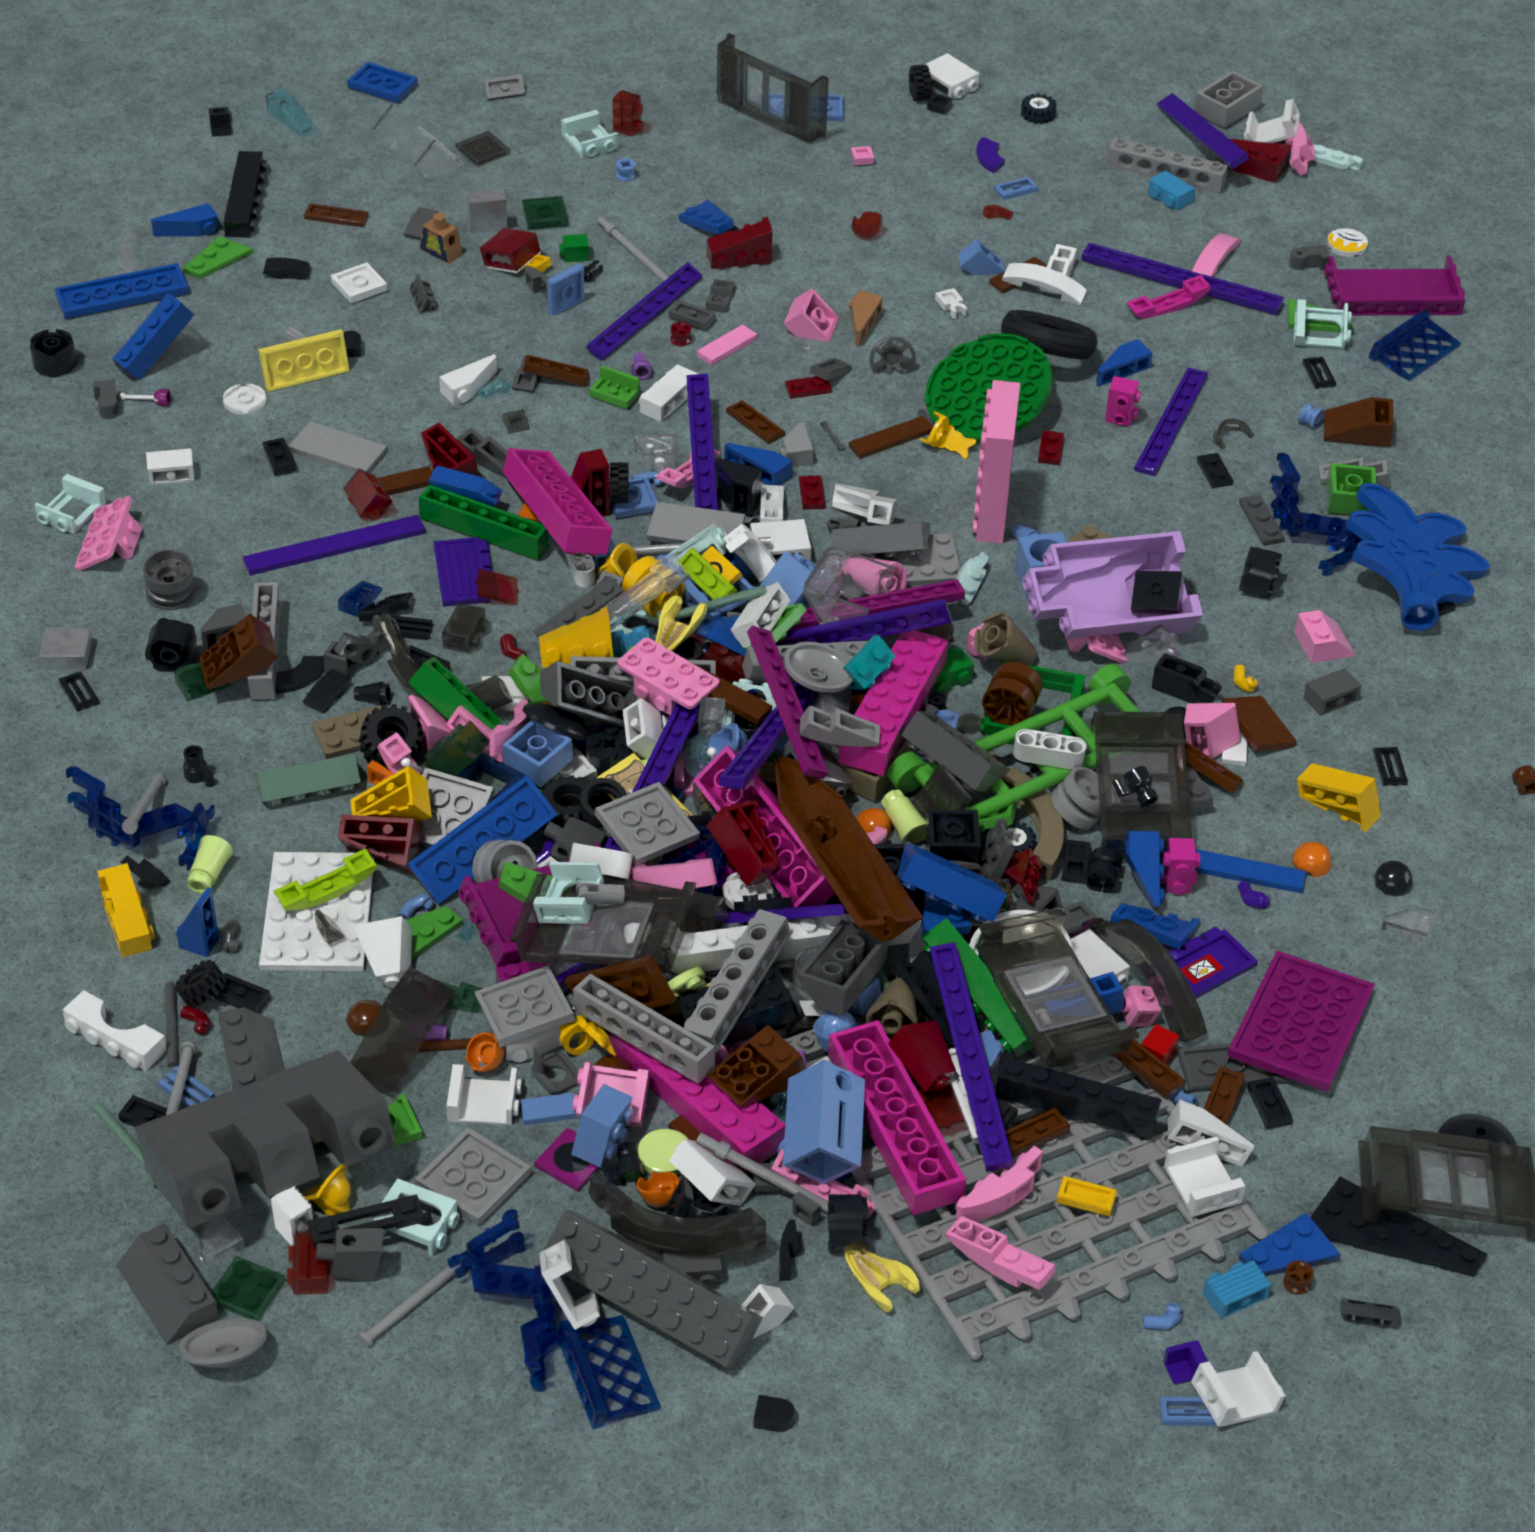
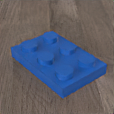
M370 62L364 64L347 80L349 88L396 103L418 84L417 77Z

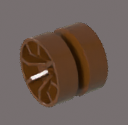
M1020 662L1001 664L996 669L982 698L984 711L995 722L1011 726L1030 718L1043 689L1041 677L1033 668Z

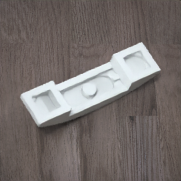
M1011 263L1002 277V281L1022 287L1023 282L1062 294L1061 301L1081 305L1087 291L1072 278L1056 270L1035 264Z

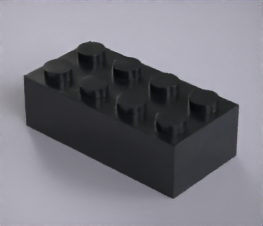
M773 962L723 1042V1046L755 1035L766 1025L774 1028L797 1019L792 1001L776 962ZM709 986L676 998L684 1021L692 1016L697 1008L699 999L704 997Z

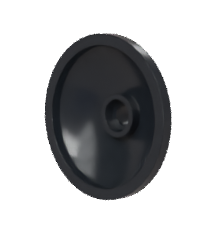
M548 700L529 702L522 709L531 719L565 736L586 741V738L590 735V730L580 715L554 707Z
M1468 1113L1451 1117L1441 1125L1436 1137L1437 1150L1444 1162L1453 1170L1473 1178H1494L1506 1173L1514 1165L1518 1154L1517 1143L1512 1133L1497 1120L1481 1114Z

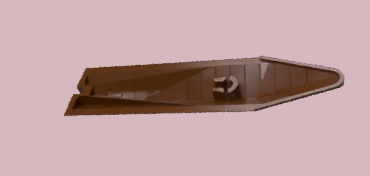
M788 757L777 758L774 762L778 806L855 924L877 939L889 941L923 919V915L843 800V796L821 779L805 775L801 770L800 763Z

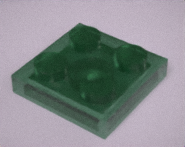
M562 196L522 199V208L528 230L568 226V218Z
M236 1256L211 1291V1295L215 1299L217 1307L244 1318L259 1321L285 1283L286 1276Z

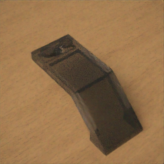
M409 966L384 1001L350 1063L375 1089L393 1097L425 1038L441 1014H444L456 991Z

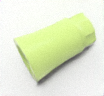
M901 790L888 792L881 803L885 813L896 829L901 843L906 844V842L915 844L925 839L927 821Z
M206 835L200 839L198 851L187 880V886L190 890L203 894L207 888H211L215 884L221 870L233 854V848L227 841L213 835Z

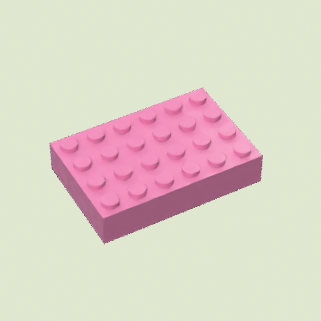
M993 380L992 389H987V403L985 404L983 432L981 435L978 485L974 509V518L978 520L974 519L972 533H977L976 541L1003 543L1020 383Z

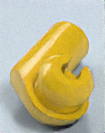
M1236 665L1234 667L1233 683L1244 692L1254 691V688L1258 685L1257 680L1254 679L1252 681V676L1246 678V668L1243 665Z

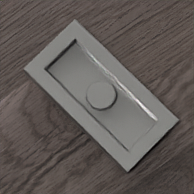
M522 74L483 80L487 100L525 94Z

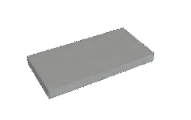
M311 421L288 446L289 451L363 476H367L388 451L386 445Z
M657 502L648 528L647 540L670 544L685 543L713 523L718 528L722 527L728 535L741 524L744 525L745 514Z

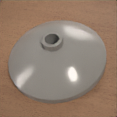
M801 642L789 647L785 653L783 663L787 673L804 688L820 693H835L848 688L853 682L843 669L850 660L833 647L816 642Z
M245 1318L226 1319L204 1325L190 1332L182 1339L179 1348L183 1359L194 1365L225 1369L243 1362L257 1352L265 1342L267 1333L265 1326L259 1321Z

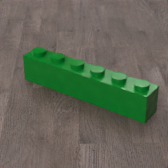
M429 485L418 497L421 519L472 537H479L480 540H487L488 543L539 560L549 548V532L541 523L433 485Z
M947 918L922 936L925 946L922 947L924 951L930 952V947L956 943L973 1011L976 1016L979 1014L985 1019L983 1024L988 1031L991 1030L993 1034L996 1033L1001 1040L999 1041L1007 1054L1012 1052L1018 1059L1042 1041L1038 1028Z

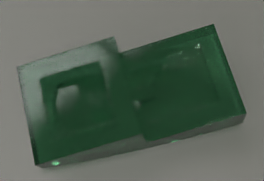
M435 979L426 1005L465 1012H478L480 1006L474 992L483 988L462 981L460 986L457 987Z

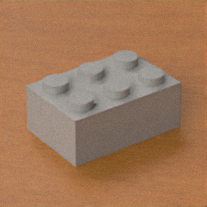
M1232 70L1197 92L1194 111L1205 119L1226 128L1260 106L1263 85Z

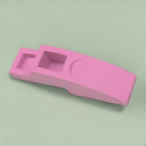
M1299 123L1297 136L1286 139L1285 144L1292 145L1290 164L1301 176L1307 173L1308 162L1315 159V148L1305 129Z
M1033 1146L1027 1153L1023 1152L1018 1157L1016 1164L1011 1169H1005L1000 1177L991 1172L984 1180L980 1179L974 1186L973 1191L968 1196H962L957 1202L956 1221L961 1216L975 1222L981 1221L1009 1209L1033 1191L1035 1173L1041 1169L1043 1151Z
M961 1216L946 1232V1237L971 1260L991 1274L1017 1288L1024 1283L1041 1290L1056 1273L1055 1264L1008 1244V1237L964 1216Z

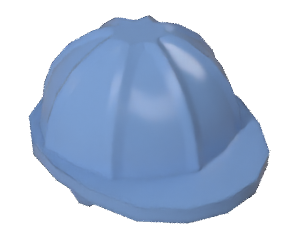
M730 723L728 726H723V730L710 737L708 749L714 747L717 750L716 756L727 745L740 752L748 742V738L738 728L737 724Z
M825 1010L815 1021L813 1033L816 1035L822 1050L828 1052L829 1034L858 1025L853 1016L847 1011L841 1016Z

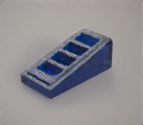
M362 580L338 599V609L359 618V612L371 604L382 592L383 588Z

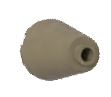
M1000 612L992 613L982 621L984 625L981 630L977 628L974 646L982 656L999 661L1020 662L1026 665H1031L1035 661L1037 655L1036 648L1009 616Z
M896 978L891 981L866 1014V1024L879 1020L889 1040L893 1038L903 1025L918 1023L916 997L902 978Z

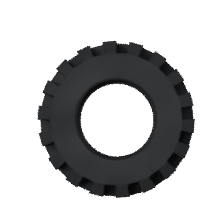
M387 704L381 705V710L377 707L374 708L372 714L368 713L365 717L360 733L361 753L364 752V759L366 761L373 760L387 767L377 747L378 744L383 742L378 737V734L384 731H394L400 734L404 742L412 750L410 757L413 760L417 758L423 734L419 718L414 719L415 714L412 711L410 713L406 712L407 708L404 706L399 709L397 704H392L391 707H387Z
M569 775V777L559 776L558 779L553 778L549 780V784L545 783L542 786L541 793L558 814L551 822L562 828L569 817H574L588 823L581 815L579 804L581 792L585 785L590 782L589 780L584 781L583 777L575 778L574 775ZM595 793L589 798V805L593 810L600 806V793ZM548 823L542 827L543 830H545Z

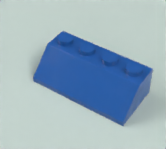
M167 293L114 355L112 360L136 379L142 378L194 317V314L178 299Z
M906 842L897 874L903 881L902 885L914 891L920 888L926 891L925 895L935 901H939L940 898L946 900L949 907L959 912L962 909L970 911V916L976 920L984 922L987 919L994 922L1007 896L998 883L910 842Z

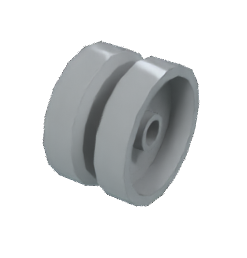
M1082 766L1071 770L1064 778V781L1051 792V801L1059 815L1071 825L1083 830L1091 829L1099 821L1101 815H1104L1115 803L1113 791L1107 782L1094 771Z
M495 839L486 842L477 850L473 858L472 872L476 883L500 878L505 861L531 870L536 869L538 865L535 854L529 846L520 841Z

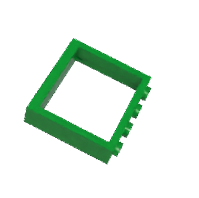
M1028 665L1039 674L1044 689L1071 693L1070 700L1083 695L1086 675ZM987 715L981 719L980 731L984 732L983 736L986 734L992 735L1011 725L995 723ZM1064 722L1061 735L1072 736L1074 732ZM1014 741L1007 744L1014 745Z

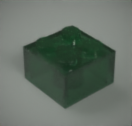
M471 720L463 726L459 723L449 732L450 734L447 737H441L433 745L434 747L424 755L426 760L421 765V768L423 770L429 768L456 776L473 763L490 741Z

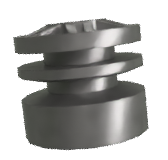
M164 549L154 552L147 557L143 565L146 598L149 604L156 609L164 611L177 610L190 604L195 597L193 564L189 556L178 550Z

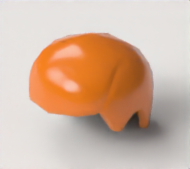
M870 808L861 811L857 815L856 819L866 833L874 832L875 827L879 826L887 829L886 840L892 836L894 827L885 810Z
M1318 842L1302 843L1293 853V865L1299 870L1311 873L1313 877L1326 875L1332 869L1330 852L1326 846Z
M482 1032L470 1040L467 1045L465 1060L470 1064L471 1070L491 1072L498 1068L503 1061L504 1047L500 1048L493 1033ZM478 1062L484 1063L485 1066H484V1067H480V1065L478 1064Z
M653 1171L651 1177L646 1181L640 1177L636 1188L646 1205L661 1208L668 1205L680 1180L675 1173L668 1171L656 1173Z

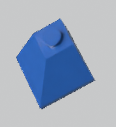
M735 615L732 618L723 616L700 624L695 631L696 634L728 648L731 652L744 657L746 655L745 648L741 646L730 630L738 619Z

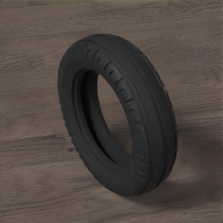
M1011 310L1006 313L1001 323V333L1024 337L1029 342L1039 346L1045 354L1071 359H1088L1097 348L1098 340L1095 331L1082 324L1053 315L1034 311Z

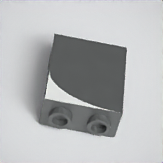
M789 739L777 756L779 758H792L799 763ZM816 741L828 770L826 777L821 780L841 796H844L846 790L852 784L851 780L826 744Z

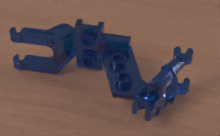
M1278 453L1276 460L1279 461L1278 466L1283 475L1281 477L1273 475L1270 479L1272 490L1276 495L1270 506L1274 508L1273 518L1281 520L1280 530H1287L1291 537H1299L1301 532L1328 536L1326 544L1330 545V551H1339L1340 547H1344L1343 552L1335 554V556L1322 560L1319 563L1318 569L1323 570L1322 575L1330 576L1335 567L1344 565L1347 561L1353 559V551L1358 543L1363 540L1348 530L1346 527L1347 520L1300 512L1296 505L1299 502L1297 488L1301 478L1288 454Z
M72 766L66 769V777L72 776L73 783L87 790V797L83 796L80 792L69 793L67 795L68 803L74 801V808L89 816L88 827L96 828L98 838L106 835L111 838V845L114 847L123 842L135 848L140 844V838L182 826L177 830V838L182 839L185 837L187 846L183 854L178 858V865L183 866L186 864V869L190 871L198 851L200 839L206 835V826L215 815L214 805L205 810L202 803L199 802L195 805L193 811L177 803L145 812L138 822L136 832L127 834L123 831L122 824L128 818L121 814L119 803L106 797L105 783L84 772L79 767Z
M511 1209L503 1214L501 1222L490 1229H484L483 1233L469 1240L466 1244L467 1250L460 1255L450 1257L447 1263L450 1269L461 1265V1267L454 1270L458 1279L467 1275L471 1269L475 1293L533 1299L537 1317L521 1325L520 1328L525 1355L524 1363L526 1369L530 1371L531 1388L536 1392H543L546 1390L544 1381L547 1379L544 1359L559 1342L551 1289L541 1274V1265L534 1266L535 1269L495 1264V1262L499 1263L503 1257L512 1252L522 1253L526 1251V1246L523 1242L525 1238L522 1232L512 1233L501 1244L494 1248L491 1247L487 1252L484 1250L485 1246L492 1242L495 1243L498 1238L520 1228L519 1220H517L519 1218L518 1212Z

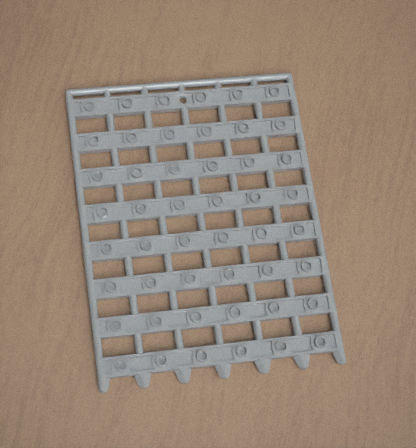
M1069 973L1067 976L1069 980L1064 981L1059 987L1079 981ZM916 998L918 1020L925 1018L927 1022L933 1021L923 1006L917 1005L919 1001ZM1041 998L1030 1001L1015 1002L1032 1022L1041 1020L1050 1033L1042 1035V1041L1018 1059L1012 1052L1007 1054L1003 1050V1054L1000 1055L999 1067L991 1080L992 1084L997 1083V1077L1004 1057L1042 1066L1067 1056L1076 1068V1070L1067 1074L1112 1086L1138 1075L1114 1056L1086 1065L1077 1053L1107 1040L1113 1039L1116 1042L1123 1037L1108 1015L1100 1018L1090 1017L1060 1029L1051 1015H1049ZM979 1014L977 1017L983 1024L985 1019ZM852 1015L858 1026L866 1024V1015ZM811 1016L797 1021L787 1036L813 1027L819 1016ZM785 1026L774 1030L782 1038L786 1037ZM813 1029L785 1039L794 1049L805 1051L806 1061L828 1053L822 1050L816 1035L813 1033ZM996 1033L993 1034L997 1040H1001ZM943 1035L947 1048H954V1046H951ZM905 1067V1069H906L908 1075L910 1076L911 1080H913V1076H912L911 1073L908 1071V1069ZM1145 1082L1149 1089L1140 1093L1162 1099L1159 1116L1168 1113L1170 1116L1175 1108L1171 1099H1166ZM914 1084L925 1106L937 1121L935 1124L948 1148L954 1147L963 1162L958 1163V1166L966 1179L965 1192L973 1189L980 1179L984 1180L991 1172L1000 1177L1007 1168L986 1172L982 1154L973 1157L965 1145V1142L972 1139L962 1113L947 1118L939 1104L949 1100L938 1094L933 1095L929 1092H924L922 1088ZM949 1084V1085L947 1086V1088H949V1089L952 1090V1087H951V1085ZM1001 1099L1018 1108L1017 1117H1014V1120L1011 1121L1007 1129L1012 1128L1014 1123L1046 1112L1045 1110ZM1063 1116L1071 1126L1070 1132L1037 1147L1043 1151L1042 1162L1075 1149L1085 1164L1049 1178L1041 1168L1035 1173L1037 1182L1033 1185V1191L1009 1209L990 1218L977 1221V1223L993 1230L1008 1226L1017 1240L1010 1245L1046 1261L1083 1247L1094 1263L1057 1278L1053 1275L1041 1290L1032 1287L1007 1298L997 1281L1002 1279L979 1266L968 1256L966 1257L969 1261L930 1276L921 1260L955 1247L946 1237V1232L956 1222V1214L952 1216L947 1206L936 1208L935 1210L942 1220L903 1234L895 1219L910 1214L911 1211L899 1188L896 1187L877 1194L869 1182V1179L890 1172L876 1146L862 1151L861 1167L851 1171L858 1185L868 1189L870 1195H867L869 1202H873L874 1210L972 1360H978L981 1357L982 1351L979 1342L1010 1330L1018 1338L1027 1341L1031 1336L1029 1322L1059 1310L1069 1319L1076 1321L1081 1313L1078 1302L1108 1290L1116 1298L1125 1301L1129 1295L1127 1281L1154 1270L1164 1278L1173 1281L1177 1276L1174 1264L1176 1261L1204 1251L1214 1260L1221 1261L1225 1254L1222 1242L1249 1231L1260 1240L1270 1235V1233L1244 1198L1242 1203L1200 1220L1197 1216L1192 1217L1172 1180L1168 1178L1160 1167L1161 1164L1165 1163L1167 1150L1175 1146H1184L1181 1143L1168 1139V1131L1143 1141L1137 1135L1122 1131L1131 1145L1095 1159L1085 1145L1117 1133L1119 1130L1074 1118L1067 1120ZM863 1122V1133L868 1132V1130ZM1019 1156L1012 1158L1013 1166L1016 1164ZM1150 1170L1159 1182V1185L1124 1199L1117 1191L1110 1217L1094 1212L1075 1217L1067 1205L1056 1203L1063 1176L1116 1189L1113 1183ZM1055 1207L1065 1222L1028 1237L1018 1221ZM1176 1209L1180 1211L1188 1222L1185 1226L1153 1239L1141 1224ZM1131 1228L1141 1243L1104 1258L1094 1242ZM986 1286L996 1302L957 1318L948 1301Z

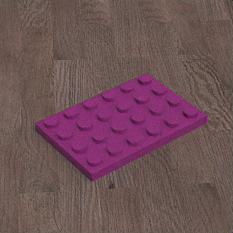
M1277 950L1228 1049L1227 1056L1328 1092L1370 1000L1375 984Z

